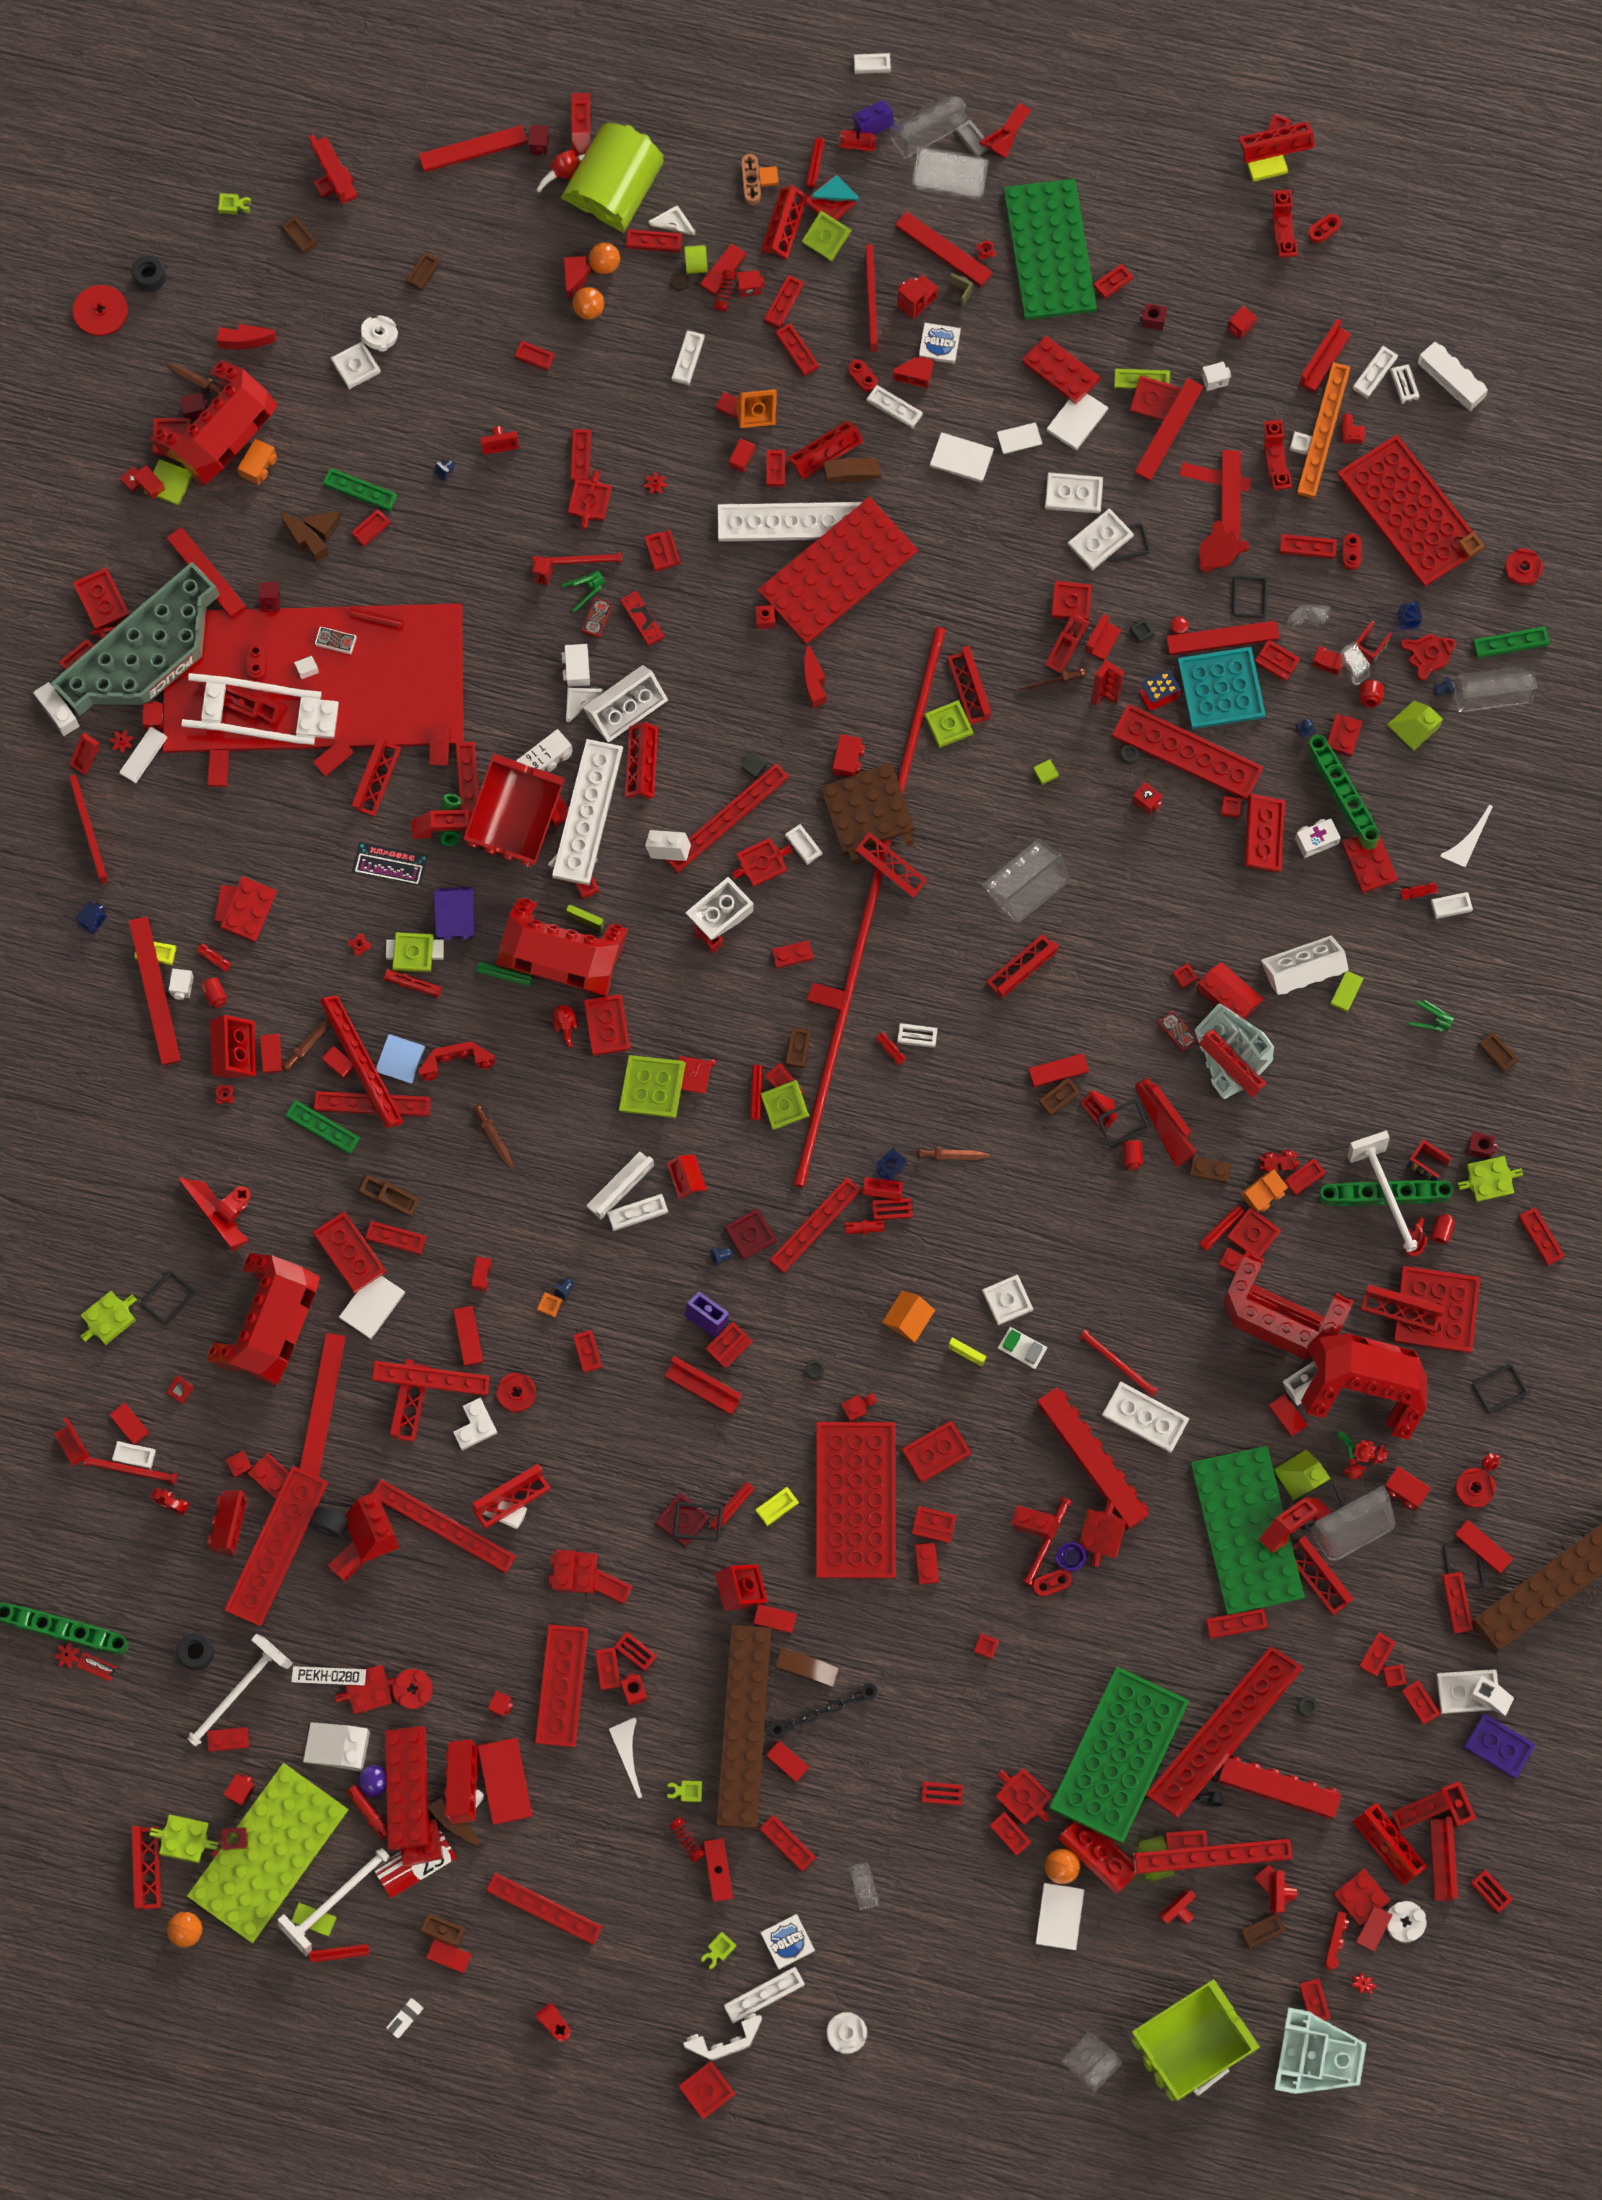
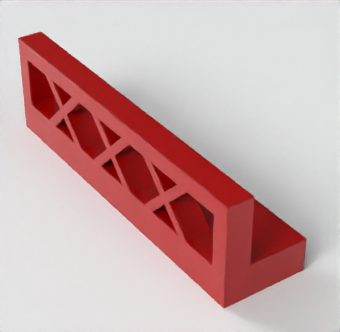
M1302 122L1238 137V141L1243 149V160L1246 164L1314 148V132L1308 122Z
M314 134L309 136L311 149L341 205L358 198L328 138L324 137L317 140Z
M793 185L780 189L761 248V252L764 254L774 252L783 259H787L805 206V200L808 196ZM795 194L801 198L799 205H796ZM791 209H793L795 215L793 221H791L789 215ZM786 225H788L790 231L787 237L784 231ZM780 241H783L784 252L778 248Z
M1339 319L1335 321L1300 377L1299 385L1314 394L1351 337V333L1340 328L1342 321Z
M845 421L789 456L787 460L796 468L799 477L805 479L824 467V461L837 459L861 444L863 440L858 428L849 421Z
M970 646L963 647L962 653L947 656V660L966 717L970 725L990 720L991 710ZM963 658L964 666L960 669L954 666L953 661ZM962 674L970 679L967 686L959 681ZM967 691L975 694L973 703L965 699L964 696ZM972 708L979 710L982 716L972 719L970 715Z
M1105 660L1095 674L1090 702L1097 706L1103 696L1116 704L1120 698L1125 672Z
M647 722L629 726L625 797L627 798L639 795L647 799L654 798L658 727ZM640 730L639 736L635 739V731ZM639 747L638 753L634 757V751ZM636 764H637V770H636V772L633 774V768H634V767L636 766ZM636 782V790L632 791V786Z
M377 738L352 803L355 811L376 817L402 749L401 747L388 743L384 738ZM386 747L396 750L393 757L385 759L383 754ZM386 764L388 768L387 774L379 777L377 773L378 767ZM379 781L382 786L381 790L372 794L370 789L372 784ZM373 798L375 803L373 811L364 809L365 802Z
M870 832L855 848L857 852L913 898L927 881L925 877ZM869 838H872L876 842L877 850L868 851L863 845ZM878 844L884 849L879 850ZM887 851L890 853L891 862H881L879 852ZM893 857L896 858L898 862H893ZM902 863L905 866L906 874L897 875L894 872V864ZM890 864H891V865H892V870H891L888 866H886V865H890ZM908 876H917L922 881L914 889L909 885Z
M1042 934L987 980V985L1001 999L1004 998L1058 952L1059 945L1055 941L1050 942ZM1043 941L1047 947L1041 952H1036V946ZM1034 955V958L1028 963H1022L1023 956ZM1010 967H1020L1012 976L1008 975ZM997 978L1006 979L998 988L993 983Z
M1214 1030L1207 1032L1202 1037L1203 1039L1199 1045L1252 1098L1267 1084Z
M1368 1284L1360 1311L1436 1332L1444 1306ZM1368 1297L1376 1299L1380 1306L1375 1309L1366 1307ZM1393 1304L1398 1309V1312L1389 1314L1385 1306ZM1408 1309L1414 1310L1417 1317L1412 1320L1407 1319L1403 1312ZM1426 1315L1436 1317L1434 1325L1425 1324L1422 1317Z
M673 1356L671 1366L664 1375L666 1379L731 1416L742 1400V1394L675 1356Z
M405 1360V1365L430 1368L427 1365L416 1364L414 1360ZM400 1385L390 1432L392 1439L415 1442L426 1388L418 1387L421 1391L420 1396L412 1400L409 1396V1391L414 1387ZM413 1405L417 1410L416 1415L408 1419L405 1410ZM407 1424H410L413 1429L411 1437L400 1435L402 1428Z
M537 1464L475 1501L472 1505V1512L484 1529H487L545 1494L551 1487L542 1477V1468ZM537 1480L543 1486L540 1490L530 1489L531 1484ZM518 1492L527 1493L524 1500L514 1499L515 1494ZM501 1502L511 1503L510 1508L507 1510L498 1509V1505ZM486 1511L493 1512L494 1518L487 1522L481 1515Z
M1306 1536L1299 1539L1292 1546L1293 1551L1300 1547L1304 1553V1560H1296L1298 1571L1332 1616H1334L1353 1601V1597ZM1305 1564L1313 1565L1316 1568V1576L1306 1574ZM1318 1580L1327 1582L1328 1592L1319 1591L1317 1588ZM1330 1596L1338 1597L1342 1604L1333 1609L1329 1604Z
M1377 1803L1353 1821L1403 1886L1427 1868V1865ZM1373 1810L1377 1814L1379 1819H1376V1817L1372 1814ZM1386 1828L1389 1829V1831L1392 1833V1836L1388 1834ZM1399 1845L1404 1848L1405 1852L1400 1849ZM1412 1861H1414L1417 1864V1866L1419 1867L1418 1870L1412 1864Z
M1453 1818L1430 1819L1434 1901H1455L1458 1899Z
M132 1827L134 1908L136 1910L161 1908L159 1838L154 1837L149 1846L143 1842V1833L151 1832V1828L159 1830L158 1827ZM149 1850L155 1855V1860L150 1866L143 1859V1856ZM149 1871H152L156 1877L151 1886L144 1882V1876ZM152 1891L156 1895V1904L145 1905V1896Z

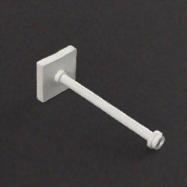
M1387 1130L1351 1142L1347 1156L1349 1162L1353 1163L1369 1157L1405 1241L1403 1248L1407 1252L1414 1251L1418 1248L1417 1241L1412 1240L1376 1156V1154L1385 1152L1390 1138Z
M256 1634L251 1639L264 1651L262 1658L194 1734L192 1732L189 1734L187 1739L193 1745L197 1746L202 1743L201 1737L269 1661L274 1660L286 1669L293 1664L265 1637Z
M384 1849L376 1850V1856L300 1926H294L284 1914L278 1919L279 1928L305 1956L312 1951L311 1943L304 1936L305 1931L380 1862H387L389 1855Z

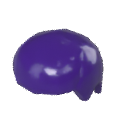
M1075 1542L1065 1543L1058 1548L1055 1560L1061 1569L1067 1572H1076L1083 1567L1086 1560V1552L1081 1545Z
M370 1765L360 1773L358 1787L364 1796L368 1798L380 1797L386 1790V1771L382 1767Z

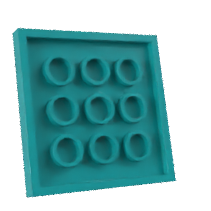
M1251 647L1178 658V666L1192 730L1265 718L1266 714Z

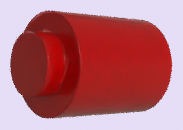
M214 977L204 981L201 984V988L209 1005L215 1008L225 1005L227 996L219 979Z
M1137 1140L1123 1142L1124 1167L1131 1171L1139 1170V1167L1143 1166L1142 1142Z
M1448 1214L1437 1216L1430 1237L1432 1241L1443 1245L1449 1244L1455 1225L1453 1217Z

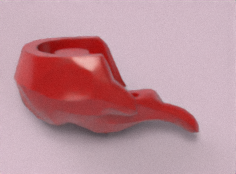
M559 1005L552 1013L554 1029L557 1032L560 1029L563 1030V1038L566 1040L568 1047L571 1048L573 1047L571 1041L572 1026L574 1029H577L576 1017L569 1006Z
M1420 1217L1417 1224H1415L1413 1233L1408 1229L1412 1240L1417 1241L1418 1247L1411 1252H1407L1403 1248L1404 1253L1409 1257H1416L1421 1254L1427 1244L1428 1236L1425 1235L1422 1238V1227L1425 1221L1423 1217Z

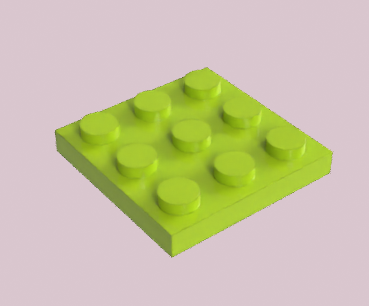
M629 1055L619 1111L676 1118L686 1063L678 1060Z

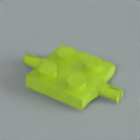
M1505 1156L1467 1164L1468 1181L1458 1182L1457 1185L1459 1190L1470 1188L1474 1193L1475 1201L1480 1202L1514 1194L1512 1178L1523 1176L1521 1168L1510 1171Z
M110 1291L81 1314L89 1329L80 1337L86 1342L95 1335L107 1345L136 1321L128 1307L137 1299L131 1294L122 1301Z
M169 1815L167 1825L163 1830L151 1828L150 1836L161 1838L162 1845L159 1855L198 1864L205 1848L217 1851L219 1843L207 1840L206 1833L209 1823Z

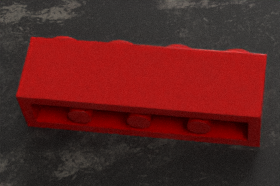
M471 1739L448 1742V1750H446L448 1766L445 1769L447 1787L444 1789L446 1797L444 1815L452 1824L474 1822L476 1820L478 1747Z

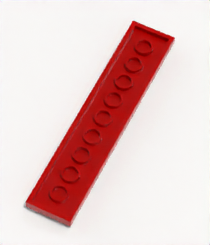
M1270 1646L1146 1793L1147 1798L1178 1818L1303 1670L1302 1666Z

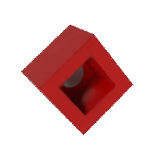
M774 605L756 606L757 629L775 628Z
M496 1691L488 1711L501 1718H504L505 1714L509 1715L513 1707L511 1697Z

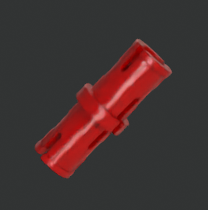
M864 1219L862 1222H845V1235L857 1233L867 1235V1233L884 1232V1220L866 1221Z

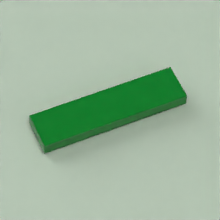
M332 468L329 469L323 481V486L389 512H391L398 497L397 493Z
M1546 626L1473 639L1472 641L1477 659L1549 646L1550 644Z
M297 1100L293 1102L285 1115L289 1120L349 1155L352 1154L361 1140L359 1136Z

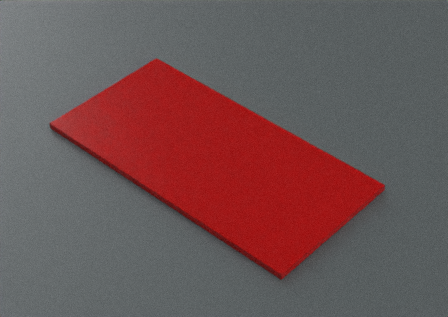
M462 604L358 606L403 617L404 624L402 628L352 617L349 614L351 607L280 608L279 611L244 609L233 618H230L225 610H206L202 657L164 689L163 734L167 736V739L163 743L164 753L210 752V750L329 749L341 738L350 748L374 747L378 737L384 738L388 743L399 747L430 746L431 727L450 728L449 745L464 742ZM320 626L355 635L357 639L352 654L316 646L315 641ZM253 643L261 644L266 652V675L258 681L252 680L247 673L246 652L247 648ZM259 650L253 651L254 654H257L259 652ZM312 656L319 673L301 679L294 662ZM255 667V668L253 669V671H258V670H259L258 667ZM189 673L229 677L301 690L321 692L320 700L339 702L334 739L315 737V744L308 745L219 730L182 727V719L202 720L205 696L203 692L205 690L201 682L188 680ZM243 688L287 705L286 710L276 724L270 723L259 715L257 718H254L223 705L221 723L296 736L302 697Z

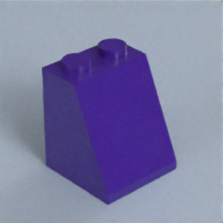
M474 886L436 888L434 891L436 937H441V940H451L452 936H460V939H471V935H475Z

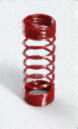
M728 269L723 270L722 282H720L721 286L719 287L720 291L717 292L719 296H716L717 300L713 307L721 312L727 311L728 305L726 304H729V302L719 300L717 297L730 299V297L722 296L719 292L729 295L732 293L723 291L720 288L724 287L733 290V288L723 286L721 283L734 285L732 282L724 281L723 278L735 281L737 276L736 272Z
M680 1817L673 1821L671 1824H669V1827L672 1829V1831H674V1834L679 1833L676 1838H681L679 1843H684L682 1846L683 1848L688 1847L685 1850V1852H690L688 1857L692 1862H696L697 1860L702 1858L705 1855L703 1849H700L691 1855V1853H693L697 1848L700 1847V1845H698L697 1847L688 1850L697 1841H694L693 1843L684 1846L688 1841L694 1838V1836L682 1841L688 1834L691 1833L690 1831L678 1837L683 1831H685L688 1828L686 1827L678 1832H675L678 1828L685 1824V1821L682 1819V1817Z

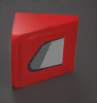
M177 1375L166 1393L183 1404L194 1390V1387Z

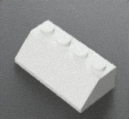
M642 665L585 705L583 709L592 724L609 743L626 731L629 726H633L667 702L668 699L653 672Z
M1332 935L1261 960L1271 987L1278 995L1286 994L1297 988H1304L1308 984L1321 982L1328 977L1338 976L1343 972L1349 971L1345 951Z

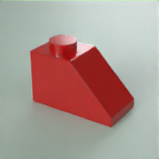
M586 256L564 258L567 299H571L588 281L587 274H591L590 264L586 263Z
M915 357L894 369L893 380L928 388L934 361L926 357Z

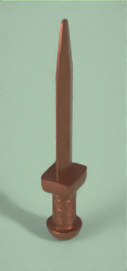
M167 363L178 375L202 387L203 392L208 393L211 391L217 394L218 397L224 390L214 385L210 378L206 380L182 366Z
M1083 668L1070 673L1063 671L1061 672L1062 677L1031 684L1016 691L1032 689L1062 680L1065 685L1069 683V680L1085 678L1086 671Z
M329 1018L320 1023L298 1048H293V1055L287 1062L282 1064L284 1071H291V1067L298 1060L305 1059V1053L327 1030L331 1023Z
M475 1105L473 1113H476L480 1119L481 1129L485 1130L501 1159L511 1169H514L510 1153L495 1130L493 1120L487 1118L482 1105Z
M936 1147L935 1150H922V1148H919L916 1151L918 1159L925 1157L934 1158L937 1162H940L941 1159L978 1160L990 1157L989 1154L979 1151L941 1150V1147Z

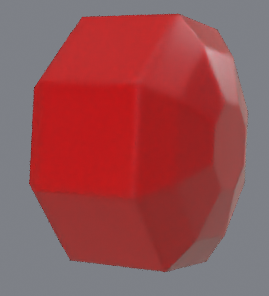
M1175 617L1170 623V631L1174 635L1186 633L1188 631V621L1184 617Z

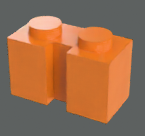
M255 438L237 468L239 476L259 485L268 475L267 468L271 465L273 466L276 462L275 448Z
M1273 1169L1264 1174L1240 1193V1195L1249 1207L1256 1212L1259 1210L1263 1212L1271 1206L1269 1204L1271 1200L1275 1199L1277 1201L1285 1195L1284 1191L1288 1187Z

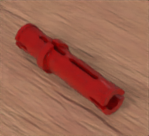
M387 969L384 976V981L398 984L401 988L407 987L432 995L436 998H439L442 986L410 977L407 973L401 974Z
M352 1786L346 1793L364 1815L369 1827L372 1826L381 1840L388 1837V1827L383 1822V1817L377 1814L358 1786Z

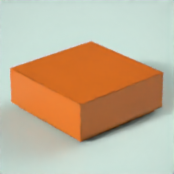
M777 166L759 168L761 187L779 185Z
M544 1292L537 1311L555 1318L563 1300Z

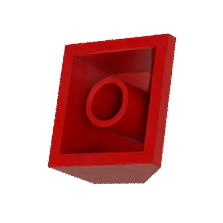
M758 1564L729 1566L715 1573L724 1611L740 1610L768 1602Z

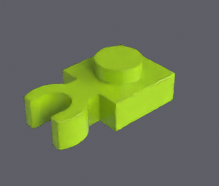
M220 193L218 211L225 214H237L238 210L249 213L250 207L244 206V204H251V199L249 197L239 199L237 194Z
M682 1781V1787L675 1783L668 1784L669 1788H674L676 1791L674 1794H667V1798L675 1799L681 1796V1802L701 1803L702 1781Z
M721 1932L708 1946L712 1952L703 1955L701 1961L704 1962L707 1958H711L713 1962L709 1968L713 1969L716 1966V1960L720 1958L724 1961L737 1945Z

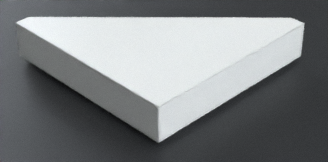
M678 205L649 221V225L689 235L695 234L694 229Z
M568 688L566 722L573 720L584 710L583 707L601 695L602 689Z

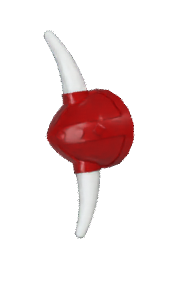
M568 150L560 155H556V158L550 165L552 171L543 178L537 192H540L550 181L559 177L571 180L584 155L577 156L574 150Z

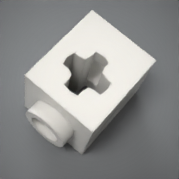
M1224 362L1203 367L1201 376L1206 390L1209 391L1228 386L1231 373L1229 368H1226Z
M172 969L169 992L173 998L178 1000L190 998L194 979L192 971Z

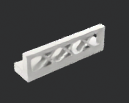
M639 1152L587 1204V1208L601 1220L652 1169L654 1160L650 1156L647 1158L643 1153Z

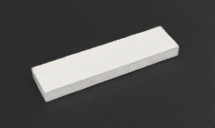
M793 1967L728 2002L724 2007L734 2024L803 1987L805 1984L796 1967Z

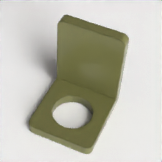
M951 273L949 283L965 290L960 306L964 307L972 293L973 283L963 276Z

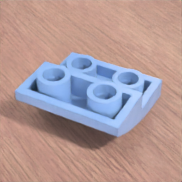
M389 1034L376 1068L377 1072L413 1083L425 1046Z

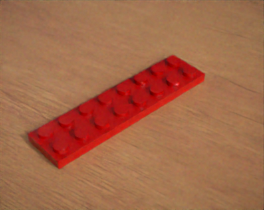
M1131 704L1127 705L1112 734V738L1127 745H1132L1154 758L1246 801L1264 768Z
M292 1466L227 1603L225 1611L260 1627L262 1626L307 1531L312 1514L319 1505L329 1484L328 1481Z

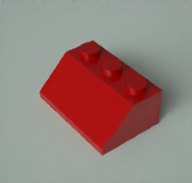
M1222 962L1213 967L1198 982L1196 988L1215 1007L1218 1004H1222L1244 1020L1264 1001L1257 992Z
M222 1015L210 1020L211 1074L223 1078L256 1076L255 1022L229 1015Z
M222 1491V1495L218 1496L216 1502L218 1512L212 1519L214 1529L213 1533L209 1534L207 1545L211 1552L235 1556L248 1500L244 1491Z
M377 1492L358 1498L345 1517L348 1519L346 1526L362 1563L399 1549L395 1533Z

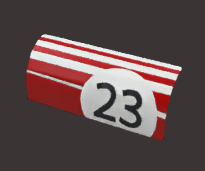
M440 1829L444 1859L404 1868L401 1852L387 1859L386 1863L383 1862L374 1868L390 1898H393L456 1859L454 1852Z

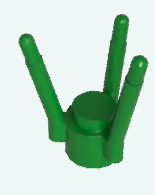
M598 570L587 576L561 584V587H566L570 585L577 586L586 582L590 589L594 588L572 609V612L579 609L596 592L602 590L601 585L604 584V579Z
M1415 1000V1004L1437 1016L1434 1022L1437 1026L1409 1022L1410 1026L1436 1030L1442 1033L1443 1029L1449 1030L1454 1017L1426 1000L1423 1003Z

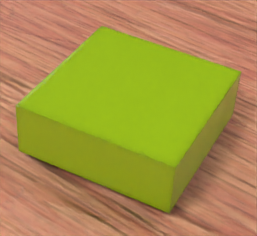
M1051 760L1045 761L1033 768L1042 785L1059 777Z

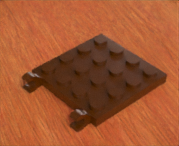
M892 762L821 786L843 854H850L853 865L860 863L855 848L869 832L881 842L903 835L906 846L914 844L910 832L915 831ZM869 838L863 847L875 845L876 842Z

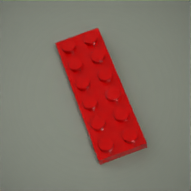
M548 1625L536 1744L576 1748L588 1628Z
M418 1726L385 1731L388 1849L398 1850L429 1846L426 1728Z

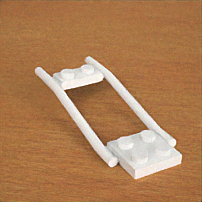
M189 673L188 680L206 682L202 720L182 719V727L219 730L308 745L315 744V737L334 739L339 702L320 700L321 692L301 690L229 677ZM226 685L302 697L296 736L221 723Z

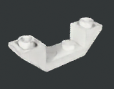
M754 2013L744 2017L745 2021L741 2022L746 2035L744 2039H742V2036L730 2040V2044L723 2046V2043L711 2047L712 2050L708 2052L703 2036L698 2037V2034L686 2038L687 2042L684 2043L685 2049L710 2061L750 2047L762 2022L761 2015L756 2016Z

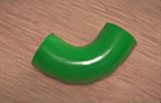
M445 794L440 811L459 810L462 803L461 798L455 794ZM458 830L439 831L443 845L453 846L458 843Z

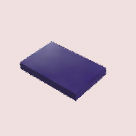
M1483 1713L1463 1748L1516 1779L1536 1744Z

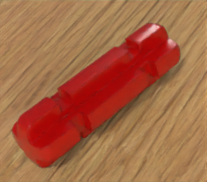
M1433 882L1428 883L1427 886L1424 884L1410 887V889H1402L1400 891L1401 899L1407 900L1410 897L1416 898L1425 896L1428 893L1434 894L1437 892V885Z
M202 943L198 947L197 952L205 956L215 966H219L222 971L226 972L231 967L229 961L223 960L222 956L209 949L205 944Z
M884 1032L878 1034L876 1041L880 1045L882 1044V1048L891 1058H894L897 1065L904 1063L906 1057L899 1053L900 1050L890 1039L888 1040L887 1035Z

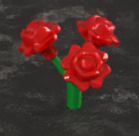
M1343 1431L1338 1432L1337 1437L1348 1449L1349 1466L1344 1469L1342 1474L1347 1475L1349 1479H1359L1362 1477L1364 1470H1366V1467L1358 1465L1356 1460L1368 1463L1369 1459H1372L1374 1466L1377 1463L1383 1464L1386 1460L1388 1451L1384 1449V1444L1377 1448L1373 1446L1372 1441L1361 1440L1360 1444H1356Z

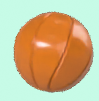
M603 242L593 246L589 252L588 261L592 270L598 274L606 275L617 269L620 262V254L615 246Z
M582 288L573 297V309L583 319H595L604 309V298L594 288Z
M1056 1849L1045 1860V1872L1054 1883L1068 1884L1075 1880L1079 1874L1080 1862L1071 1850Z
M191 1912L175 1914L167 1925L168 1938L178 1947L193 1946L202 1935L200 1919Z

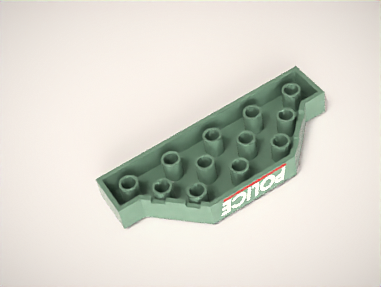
M191 562L51 682L53 688L79 716L93 704L143 705V703L150 702L202 657L206 607L220 596L216 586Z

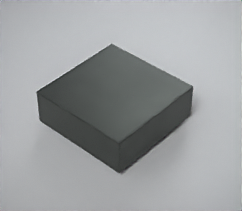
M1146 618L1129 628L1139 644L1155 636V632Z
M752 752L741 765V769L756 779L766 767L767 762Z

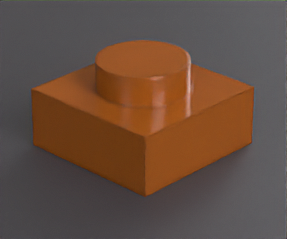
M1475 532L1466 536L1458 543L1468 558L1477 554L1485 547Z

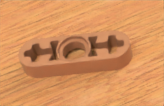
M747 154L742 158L744 197L747 204L756 205L761 200L758 159L753 154ZM748 161L752 163V170H749ZM749 176H753L756 178V181L748 183L746 179ZM750 189H754L755 198H751Z

